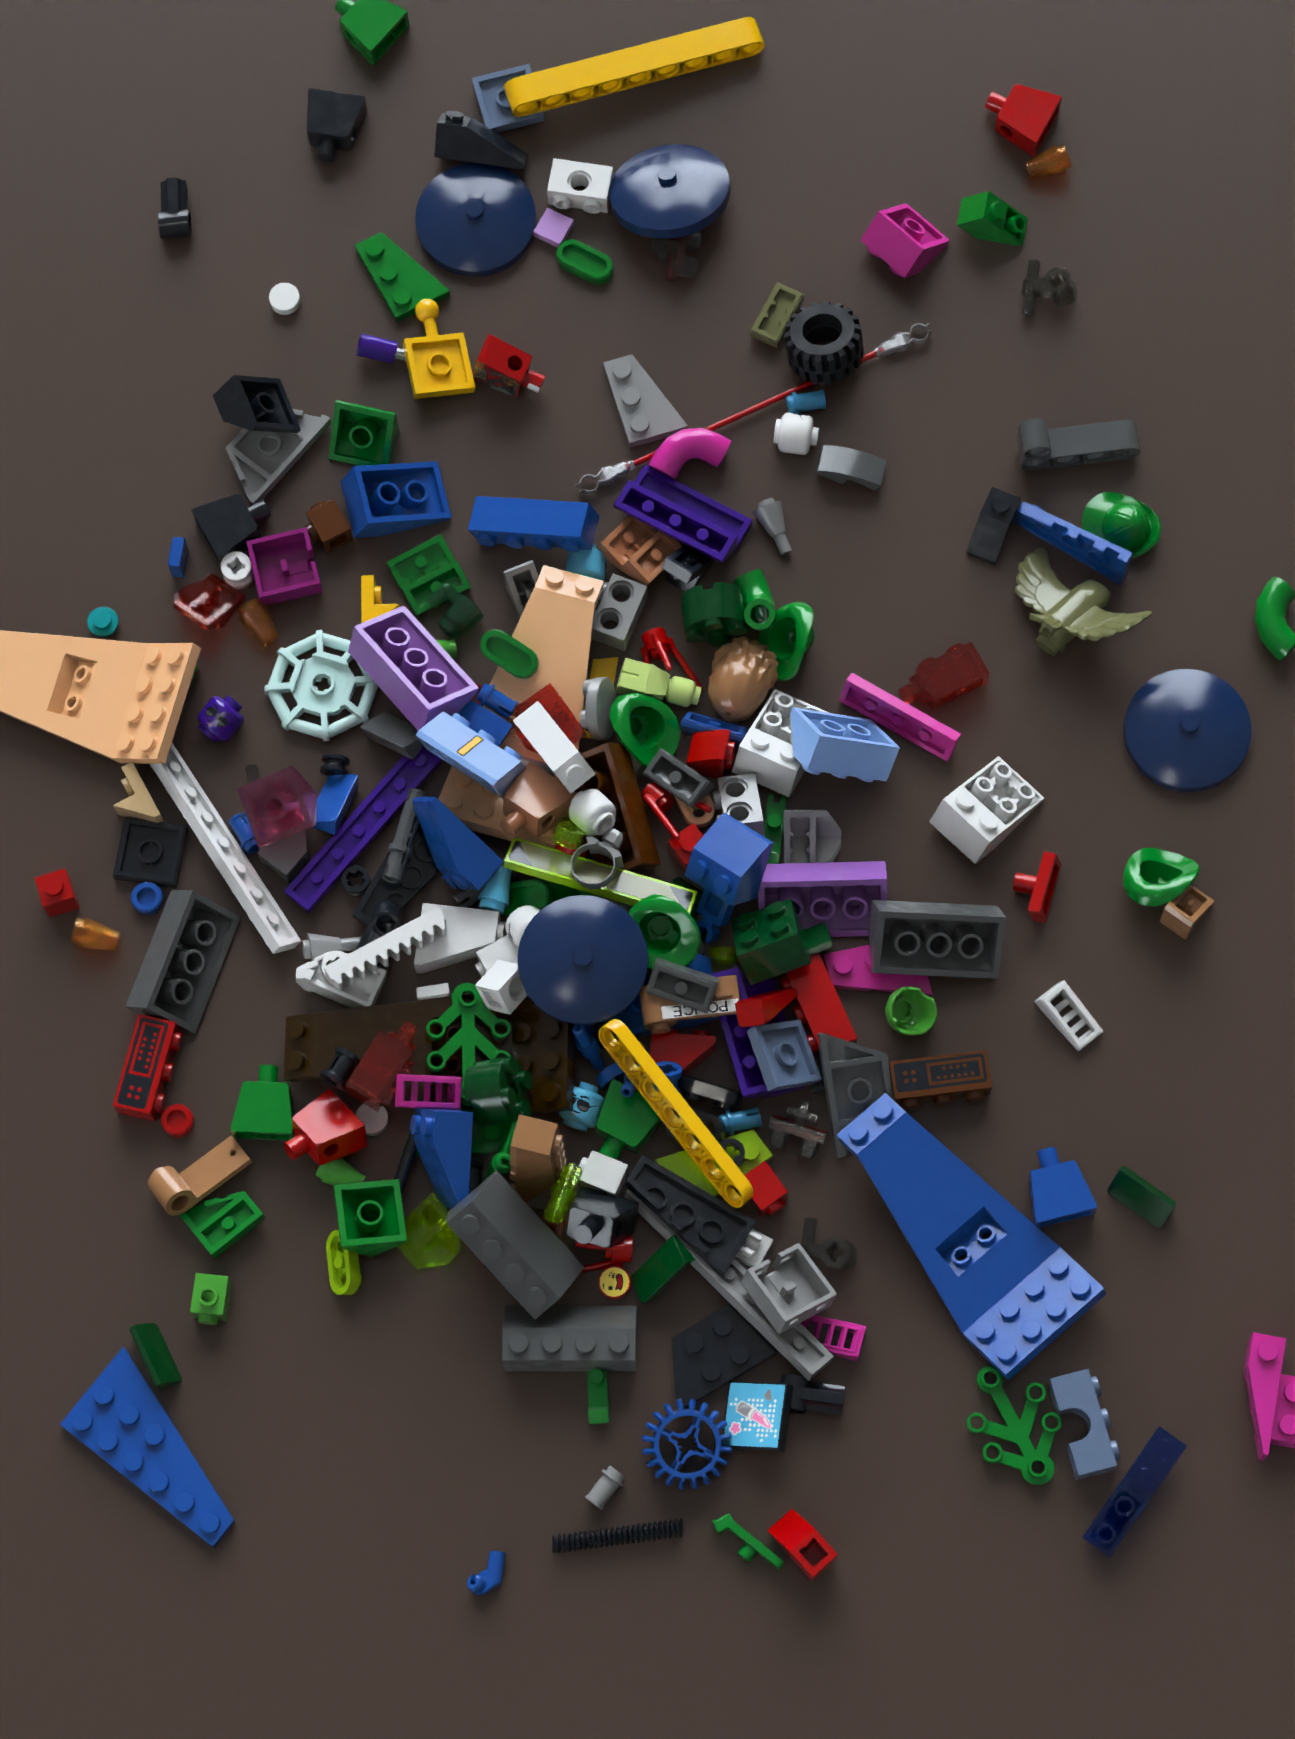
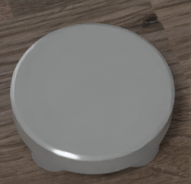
M608 677L587 679L583 683V695L586 701L585 710H581L580 725L582 729H588L595 740H609L614 734L609 716L610 707L617 698L614 685Z

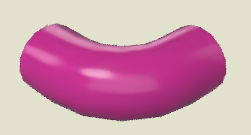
M704 428L682 429L664 440L655 451L648 466L674 480L682 466L690 459L698 458L717 468L725 456L731 440L719 433Z

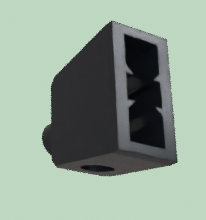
M309 88L307 135L309 144L318 147L316 157L319 160L332 162L334 161L336 150H352L367 115L365 96Z
M239 494L191 509L195 522L220 566L222 559L227 554L236 551L242 553L248 551L246 541L262 538L257 523L271 516L263 499L246 507Z
M581 1186L570 1208L566 1235L576 1239L581 1244L590 1243L604 1248H611L635 1232L639 1203Z

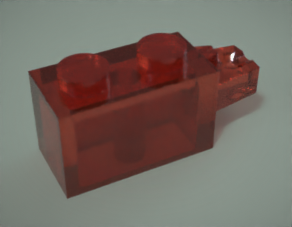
M972 642L965 645L959 643L950 647L945 652V655L937 659L930 657L919 663L918 668L915 670V675L909 678L910 683L899 689L898 696L907 704L920 699L922 703L927 702L933 711L988 684L989 671Z
M406 1020L397 1035L391 1031L388 1035L379 1031L346 1083L345 1093L379 1112L383 1104L389 1106L396 1093V1088H394L396 1074H409L415 1064L411 1061L415 1046L410 1041L417 1031V1026Z

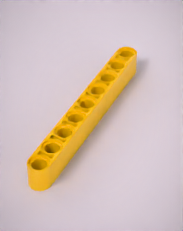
M744 17L515 77L507 81L503 88L513 115L524 117L752 57L760 53L765 48V44L755 18Z

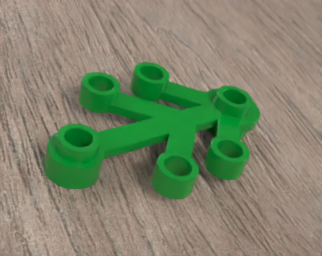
M463 983L458 985L452 993V1006L438 1019L428 1022L426 1035L433 1041L442 1039L446 1028L460 1015L461 1029L438 1051L429 1053L426 1065L430 1071L440 1072L445 1068L446 1061L462 1047L461 1107L472 1109V1100L466 1101L463 1091L466 1070L468 1067H474L475 1047L489 1060L496 1059L499 1056L511 1057L507 1051L498 1050L475 1028V1016L491 1029L492 1036L497 1040L506 1039L510 1034L511 1026L507 1020L498 1019L483 1005V1000L475 984ZM469 993L473 996L474 1000L471 1003H465L462 1000V996ZM438 1025L441 1027L442 1032L434 1035L430 1032V1027ZM497 1025H504L507 1032L498 1034L495 1031V1027ZM433 1057H439L443 1063L436 1067L430 1063V1060Z
M994 1366L983 1367L978 1372L976 1378L977 1387L981 1392L991 1395L1007 1426L986 1420L983 1414L975 1412L969 1415L966 1427L973 1434L983 1433L1017 1444L1023 1455L1020 1456L1002 1451L999 1444L990 1442L982 1450L984 1461L989 1464L1000 1463L1021 1470L1023 1478L1032 1485L1046 1484L1054 1474V1463L1048 1455L1054 1435L1062 1425L1061 1417L1054 1412L1046 1413L1041 1420L1043 1432L1035 1450L1029 1436L1039 1403L1044 1400L1046 1395L1044 1386L1037 1382L1028 1385L1025 1391L1026 1403L1019 1420L1002 1388L1003 1375ZM992 1373L996 1376L997 1380L994 1384H987L984 1376ZM1038 1388L1042 1393L1041 1397L1033 1399L1029 1394L1030 1389ZM1049 1417L1056 1419L1057 1427L1054 1429L1048 1428L1045 1420ZM973 1418H979L983 1422V1426L980 1429H974L971 1426L970 1421ZM993 1447L997 1449L998 1457L990 1459L986 1455L988 1448ZM1035 1462L1041 1463L1044 1471L1040 1474L1034 1473L1031 1468L1032 1464Z

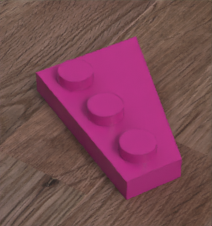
M870 944L827 953L823 956L826 970L836 989L867 992L874 990L891 992L892 994L898 988L911 986L920 988L924 994L932 997V990L927 975L872 973Z

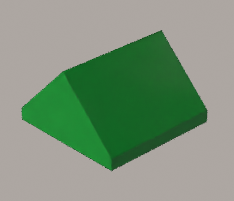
M336 400L328 459L358 466L390 464L400 432L396 413Z
M399 1179L337 1184L333 1186L341 1249L373 1257L407 1243Z

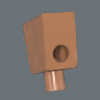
M530 761L503 797V814L505 818L500 822L501 828L510 836H514L518 831L524 829L532 836L540 837L569 818V807L576 792L574 791L570 794L562 782Z

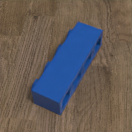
M476 496L468 531L476 538L479 544L493 547L495 544H506L517 549L523 548V546H534L540 550L563 548L569 552H579L580 549L592 550L600 515L590 503Z

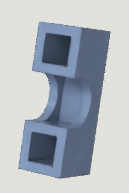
M1088 1368L1051 1378L1048 1382V1388L1055 1412L1059 1416L1068 1413L1077 1414L1085 1420L1088 1427V1433L1085 1438L1069 1443L1066 1448L1075 1480L1114 1471L1117 1467L1116 1461L1120 1460V1453L1116 1441H1110L1107 1428H1111V1423L1106 1408L1100 1409L1097 1396H1101V1389L1097 1377H1091Z

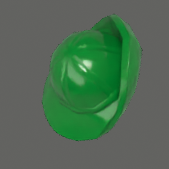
M1102 492L1092 498L1086 505L1082 516V529L1132 552V558H1136L1146 554L1159 542L1161 522L1158 515L1143 502L1120 493Z
M793 602L779 608L773 625L766 630H762L758 639L760 645H768V651L776 654V661L779 663L777 666V680L787 681L796 676L803 656L810 651L814 643L813 610L804 602Z
M638 692L624 694L614 700L609 712L613 729L623 746L639 764L647 768L660 748L674 756L679 746L680 728L676 716L666 704L658 698Z
M1143 848L1135 852L1127 861L1123 873V885L1128 896L1136 903L1144 906H1160L1181 895L1197 878L1200 867L1195 861L1183 855L1157 848Z
M653 894L641 899L630 908L629 915L639 926L646 942L648 969L653 970L657 958H662L685 967L696 958L700 948L701 934L696 922L683 906L664 895Z

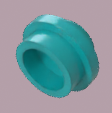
M98 607L89 614L87 625L93 635L108 637L117 630L119 619L111 608Z

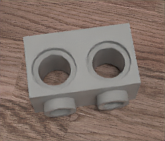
M613 573L609 583H603V590L599 597L601 601L597 610H594L591 639L625 651L648 599V586ZM618 594H626L630 597L624 602H618L614 599ZM607 621H615L618 624L613 629H606L602 626Z
M755 773L717 778L718 791H713L715 810L721 809L722 814L730 815L765 837L764 820Z

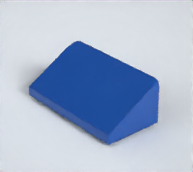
M690 711L686 713L681 721L682 733L690 736L697 732L721 729L730 730V741L735 742V748L737 749L748 730L745 726Z
M329 775L306 821V826L335 835L358 789L359 775Z

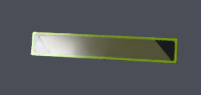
M513 837L504 860L503 868L634 906L647 896L657 894L674 900L691 914L698 892L617 867L613 880L607 886L600 889L584 888L575 881L572 875V855ZM578 856L573 868L575 875L582 881L595 883L606 879L611 873L613 866Z

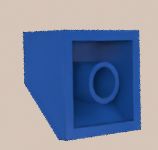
M726 813L721 814L693 847L684 876L732 906L754 900L757 897L774 843Z

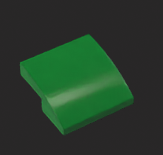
M442 534L386 562L389 571L416 616L471 588Z

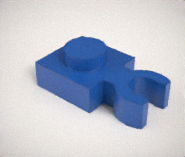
M704 889L696 912L702 915V919L696 922L701 935H703L706 928L707 937L705 942L708 944L715 943L720 935L718 926H727L735 905L728 904Z

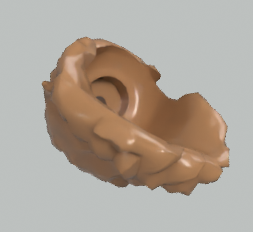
M741 636L740 638H734L732 643L722 645L720 649L714 652L712 674L708 677V698L713 710L726 722L737 723L738 721L750 718L766 699L769 689L774 687L778 679L777 666L779 663L776 661V654L768 651V645H760L756 639L749 640L747 637Z

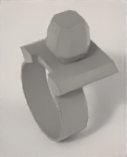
M614 828L609 829L601 838L602 842L592 836H586L587 843L580 846L573 853L571 858L572 875L575 881L582 887L600 889L607 886L615 876L616 867L624 868L622 856L619 852L623 843V834ZM589 850L590 854H601L609 857L613 861L614 866L606 879L600 882L588 883L582 881L574 873L573 866L576 858L581 853Z

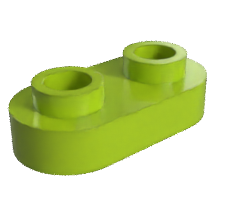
M334 1230L330 1233L326 1242L330 1286L337 1295H353L358 1290L362 1280L358 1253L341 1249L339 1230Z

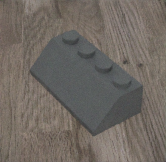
M171 890L125 1007L138 1014L174 1021L180 1030L195 1034L241 917L193 890Z
M872 900L869 923L872 973L999 979L1006 916L998 906Z
M497 1170L447 1213V1225L534 1319L538 1318L559 1300L585 1268Z
M505 1305L502 1330V1364L504 1371H591L594 1368H598L601 1371H636L637 1306L552 1305L538 1318L534 1319L522 1305Z

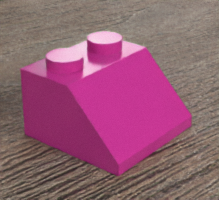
M907 203L878 211L860 239L868 246L867 249L872 255L882 258L890 265L889 268L894 274L904 278L918 274L950 242L945 235Z

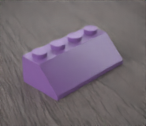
M405 606L365 621L353 628L348 653L418 731L443 711L452 717L478 692V686Z
M885 861L767 864L758 891V910L768 907L773 902H782L791 898L804 930L819 923H825L831 937L869 936L872 900H887Z

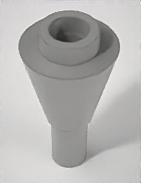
M768 498L759 502L756 505L758 509L753 514L771 538H774L780 555L783 556L792 552L785 535L786 528L782 501Z
M307 933V940H302L303 958L309 959L311 962L314 961V958L330 951L337 950L343 952L355 950L361 937L340 939V937Z

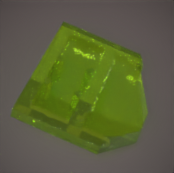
M430 1193L404 1220L407 1243L397 1246L415 1269L449 1264L460 1253L461 1239L446 1223L449 1211L434 1193Z

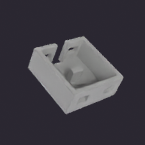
M800 1243L778 1253L772 1265L775 1271L765 1275L771 1263L767 1259L748 1269L741 1281V1284L778 1334L829 1308L837 1296L835 1290Z

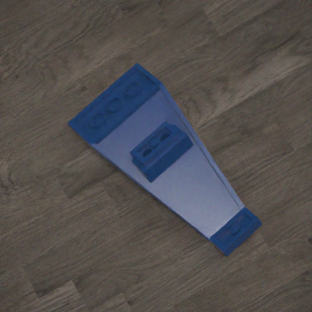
M886 1093L837 1134L839 1142L863 1165L964 1338L1007 1380H1010L1106 1295L1104 1287L1061 1247L906 1113ZM991 1234L990 1238L982 1239L984 1235ZM962 1255L967 1256L966 1259L962 1261L957 1260Z

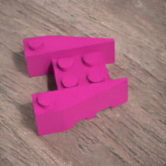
M1253 1332L1248 1339L1243 1374L1247 1385L1250 1414H1252L1258 1460L1264 1461L1269 1455L1270 1444L1295 1449V1376L1281 1374L1286 1338Z

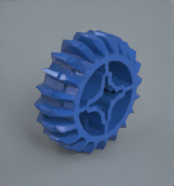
M681 1399L676 1400L677 1410L672 1411L668 1403L664 1404L663 1407L667 1415L662 1417L659 1412L655 1411L653 1416L659 1421L657 1426L649 1422L645 1425L647 1429L654 1431L653 1436H642V1441L652 1442V1448L642 1449L643 1455L652 1453L654 1455V1459L646 1463L647 1467L650 1468L656 1464L660 1466L654 1474L656 1478H660L664 1472L668 1473L669 1475L665 1481V1484L668 1486L673 1483L674 1477L679 1478L678 1489L681 1490L684 1489L685 1480L690 1479L692 1489L698 1488L696 1480L698 1477L702 1478L705 1485L710 1484V1479L706 1474L711 1471L713 1475L719 1477L721 1472L714 1467L718 1462L724 1466L728 1464L726 1459L720 1457L721 1451L725 1453L732 1452L731 1447L722 1446V1440L731 1439V1434H720L719 1431L727 1426V1422L723 1420L715 1424L713 1420L718 1417L719 1412L714 1410L707 1416L705 1412L708 1409V1403L703 1402L699 1411L694 1410L696 1405L695 1399L689 1400L688 1409H683ZM694 1416L691 1424L682 1433H675L664 1428L677 1417ZM703 1421L708 1425L713 1434V1451L702 1446L698 1440V1434ZM693 1428H695L692 1434L694 1437L692 1442H696V1447L702 1449V1452L688 1449L679 1460L682 1453L679 1448L682 1446H678V1441L672 1439L671 1436L686 1439L688 1434L690 1435ZM660 1437L670 1441L675 1447L676 1452L670 1467L665 1463L660 1454ZM691 1455H698L709 1460L696 1471L680 1472L682 1465Z

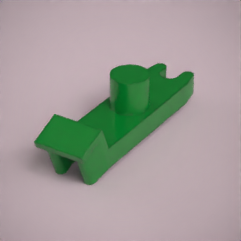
M772 793L769 794L767 800L764 834L765 838L774 843L767 864H779L783 835V814L786 809L785 795H781V800L778 803L774 802V795Z
M594 1368L591 1371H587L589 1424L609 1423L607 1371Z
M729 1513L717 1520H712L718 1535L729 1530L745 1543L738 1551V1555L745 1561L750 1562L755 1554L758 1553L778 1570L784 1565V1561L737 1524Z

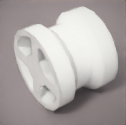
M239 551L231 552L222 559L221 572L228 586L234 589H243L252 583L254 573L251 561L246 554Z

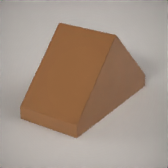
M1190 885L1181 895L1166 905L1160 923L1186 940L1212 906L1214 900L1193 885Z

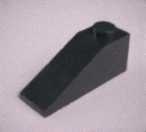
M448 111L442 113L437 121L434 157L522 170L528 161V153L473 117L464 116L462 112Z

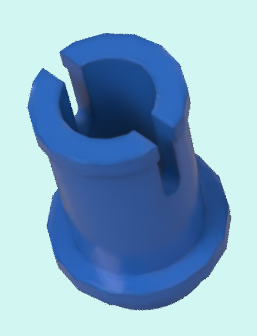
M485 683L478 693L476 700L480 701L481 706H488L508 720L513 714L514 708L517 707L518 702L496 690V685L492 684L490 686Z
M242 812L241 815L238 813L230 818L228 824L241 842V850L246 851L247 854L256 853L259 851L258 847L263 840V836L261 833L256 832L245 812Z

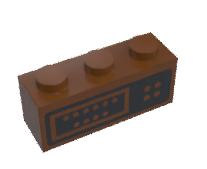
M987 1050L889 1062L894 1101L903 1110L917 1109L921 1107V1104L934 1102V1106H945L952 1104L955 1099L966 1098L967 1102H978L986 1099L985 1096L991 1094L992 1083Z

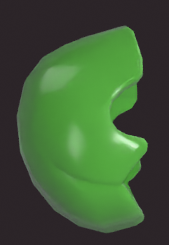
M911 986L896 989L889 996L884 1010L890 1027L906 1036L927 1033L934 1027L938 1016L934 998L924 994L920 988Z

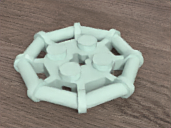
M316 630L315 634L286 648L281 647L277 651L278 658L268 685L264 686V694L269 696L282 721L281 727L286 731L291 729L321 738L323 742H328L330 738L360 723L364 724L369 720L368 713L378 685L359 664L358 666L364 676L354 677L348 666L349 662L354 659L348 653L350 640L323 633V630ZM324 646L345 653L342 657L324 652ZM317 647V652L312 654L313 657L307 660L305 658L302 660L296 658V656ZM291 664L295 667L289 682L282 683L287 666ZM323 678H327L330 687L324 691H318V687L314 685L315 682H321ZM365 686L357 707L351 702L356 687ZM291 692L297 703V706L291 712L282 693ZM344 709L352 713L329 725V716L338 715ZM304 712L321 717V725L298 718Z

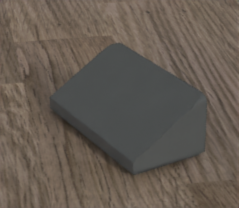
M387 712L379 714L360 727L368 739L414 760L424 746L416 737L418 730L412 724Z
M660 748L642 773L691 808L698 804L715 787L709 780L662 748Z
M657 958L646 993L708 1013L719 978L662 958Z

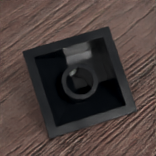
M233 375L213 394L223 422L253 431L299 433L301 431L279 378Z

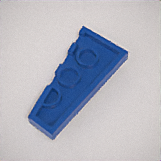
M1022 502L1016 512L1015 523L1121 586L1128 574L1133 555L1132 552L1049 514L1037 505Z

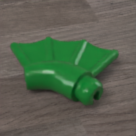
M516 1121L512 1122L510 1129L506 1131L504 1141L498 1148V1153L490 1161L485 1180L496 1170L504 1178L510 1172L509 1153Z

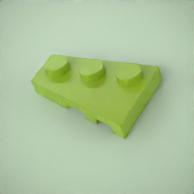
M754 1129L724 1138L736 1139L744 1146L745 1160L742 1166L739 1167L744 1175L762 1162H768L773 1158L772 1153ZM727 1147L726 1153L734 1162V1157L740 1155L738 1150L734 1152V1147ZM686 1151L655 1159V1162L716 1198L720 1196ZM713 1160L715 1166L720 1170L718 1164Z

